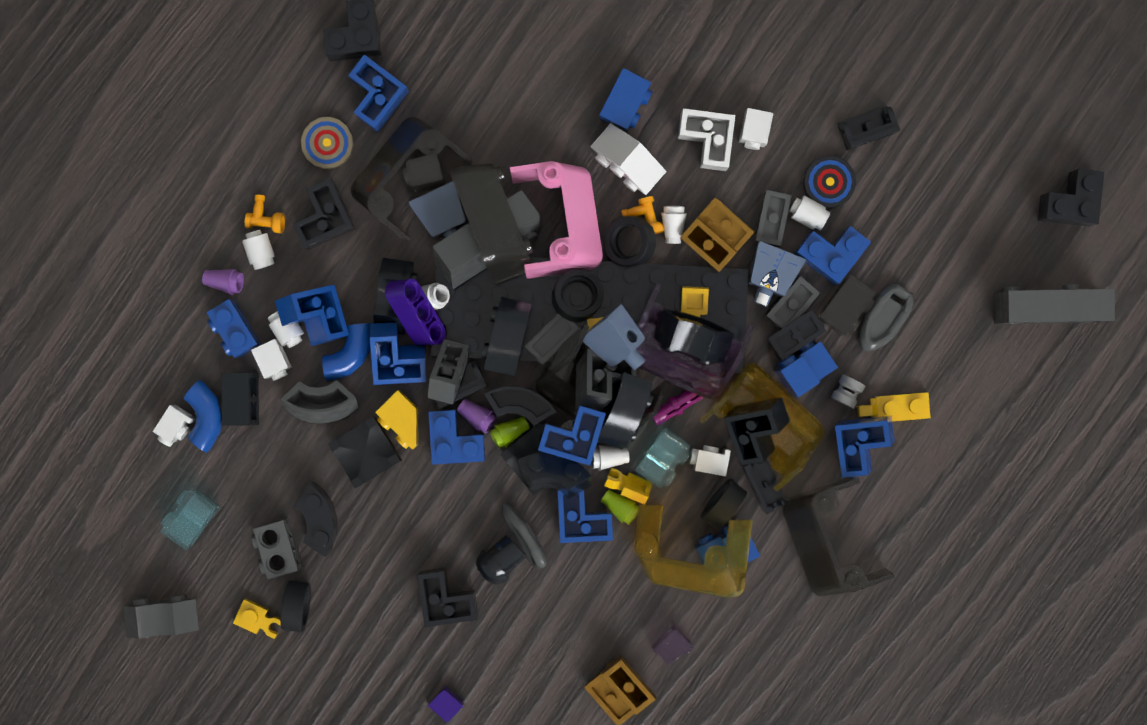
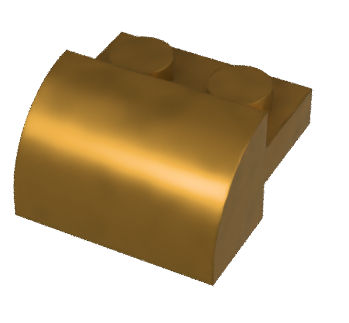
M715 197L680 238L720 272L755 231Z
M622 656L608 663L605 669L584 686L616 725H621L634 714L637 715L657 698L655 693Z

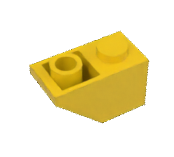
M397 390L375 412L379 416L377 421L386 430L391 428L398 435L395 439L405 449L410 447L413 450L418 446V407L401 390Z

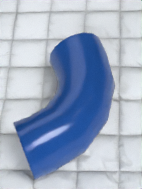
M372 323L348 325L349 335L346 336L343 348L337 353L322 356L323 373L326 381H334L349 376L364 364L371 350L370 324Z
M200 379L189 389L183 398L192 406L196 414V424L187 438L200 450L208 453L221 432L222 411L217 396Z

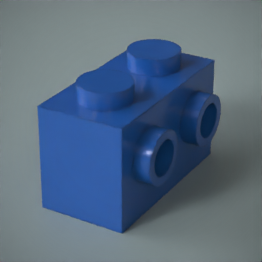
M623 68L599 115V119L608 124H613L625 133H627L629 127L634 129L641 116L637 113L640 105L646 106L653 91L649 90L651 82Z
M228 299L207 312L210 318L207 322L215 334L219 332L224 340L221 342V345L228 356L233 355L234 358H241L252 349L262 345L235 300Z

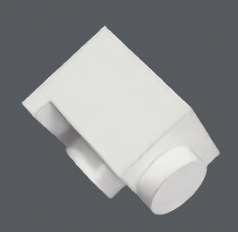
M169 405L153 432L159 435L157 439L161 443L171 447L174 442H177V440L181 441L189 431L188 423H195L196 417L177 405Z
M704 445L703 450L692 448L690 464H694L693 470L726 476L731 450L723 448L722 453H718L719 448Z

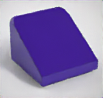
M444 686L428 706L444 721L448 722L464 706V702L448 687Z

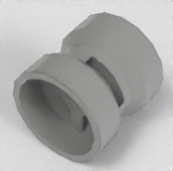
M842 374L839 380L840 385L837 390L833 391L830 398L854 409L857 404L856 398L858 394L863 393L866 386ZM843 387L846 388V389H848V390H850V391H852V392H854V394L851 393V392H849V391H847V390H845V389H843Z

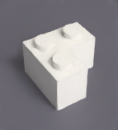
M691 109L682 110L678 139L703 142L700 168L726 171L729 168L735 115Z
M611 123L590 146L597 154L595 159L605 168L610 165L609 168L618 177L622 178L623 176L625 178L623 183L633 192L638 189L647 195L667 172L639 141Z

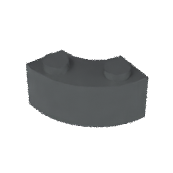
M337 380L328 386L319 388L306 386L299 381L280 399L285 411L297 419L310 423L335 422L349 416L359 408L355 396Z
M185 594L169 596V600L149 602V598L134 599L132 605L123 606L126 637L140 639L160 635H178L199 630L196 599H185Z

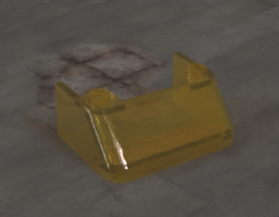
M749 363L716 397L699 421L703 424L714 413L718 418L724 420V417L735 406L782 397L790 422L780 433L771 435L775 450L770 455V462L772 467L781 474L773 487L777 492L803 470L825 432L822 424L760 366Z
M639 505L634 549L648 579L652 583L725 598H734L742 594L745 587L753 520H729L726 546L715 545L710 547L705 554L704 565L659 557V539L664 505Z

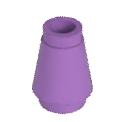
M237 269L205 270L202 283L203 285L233 295L234 293L241 292L244 276Z
M466 398L457 409L478 432L482 431L485 434L497 420L493 410L469 401Z

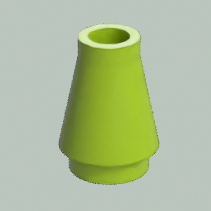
M521 416L517 419L494 425V429L489 432L498 449H501L502 447L507 448L523 433L530 430L526 419Z
M610 489L600 501L621 523L625 522L628 525L634 520L641 509L636 505L637 502L619 495Z

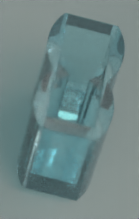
M664 427L634 470L660 489L664 484L668 487L676 476V473L673 472L675 467L679 463L683 465L691 455V452L688 450L690 444Z
M191 489L189 492L185 490L176 501L179 504L174 513L170 511L161 522L163 528L160 532L184 550H188L193 546L220 508L219 505L196 489Z

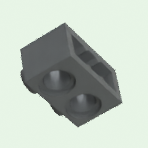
M288 518L257 526L253 529L254 534H251L252 543L255 549L259 548L261 559L258 560L261 573L266 574L267 579L296 572L302 568ZM267 530L276 532L278 536L276 543L267 541L265 536ZM274 555L283 557L285 561L283 568L274 566Z

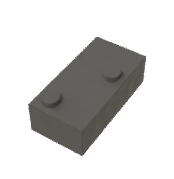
M521 190L432 246L435 265L451 288L455 289L523 244L529 245L533 243L540 234V214Z
M1079 284L1062 285L1063 290H1019V287H1003V292L995 293V324L1115 321V289H1079Z

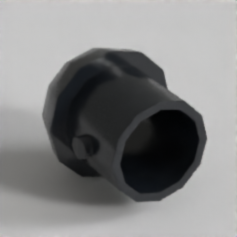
M505 535L487 552L484 549L481 550L476 559V567L488 582L500 584L509 579L507 574L525 559V556L514 542Z

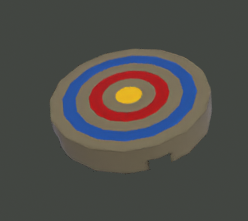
M320 117L310 122L304 129L301 147L308 161L314 166L326 170L345 164L351 157L354 142L349 128L339 119Z

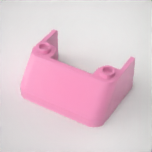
M554 161L510 167L513 184L539 180L546 188L561 187L569 237L559 238L551 244L549 250L551 261L525 264L527 279L564 274L573 269L591 270L597 268L602 262L603 253L592 181L588 170L580 166Z

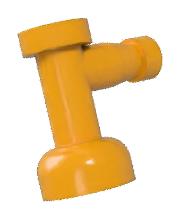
M255 195L253 213H246L245 227L251 229L253 226L271 227L274 233L282 234L285 228V214L277 212L272 217H264L263 202H265V196Z
M653 196L639 199V206L622 210L623 216L638 217L645 215L646 221L653 227L655 234L664 232L663 224L656 220L652 204L654 202Z

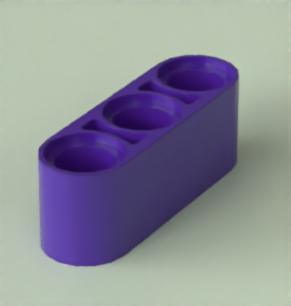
M414 279L390 281L386 285L385 296L413 343L418 346L441 344L446 335L445 327L419 283Z

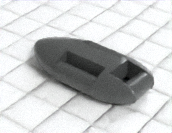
M891 284L881 291L864 316L860 327V346L864 352L877 350L895 337L913 308L914 297L912 292H909L899 284ZM892 294L904 300L903 304L900 305L891 299Z
M503 503L502 511L505 522L523 550L525 557L534 568H544L547 565L545 553L528 523L511 505Z

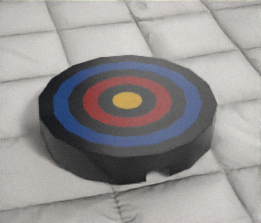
M835 156L821 157L814 161L805 172L803 180L804 190L808 198L826 208L838 207L848 201L854 193L856 185L855 173L849 163Z

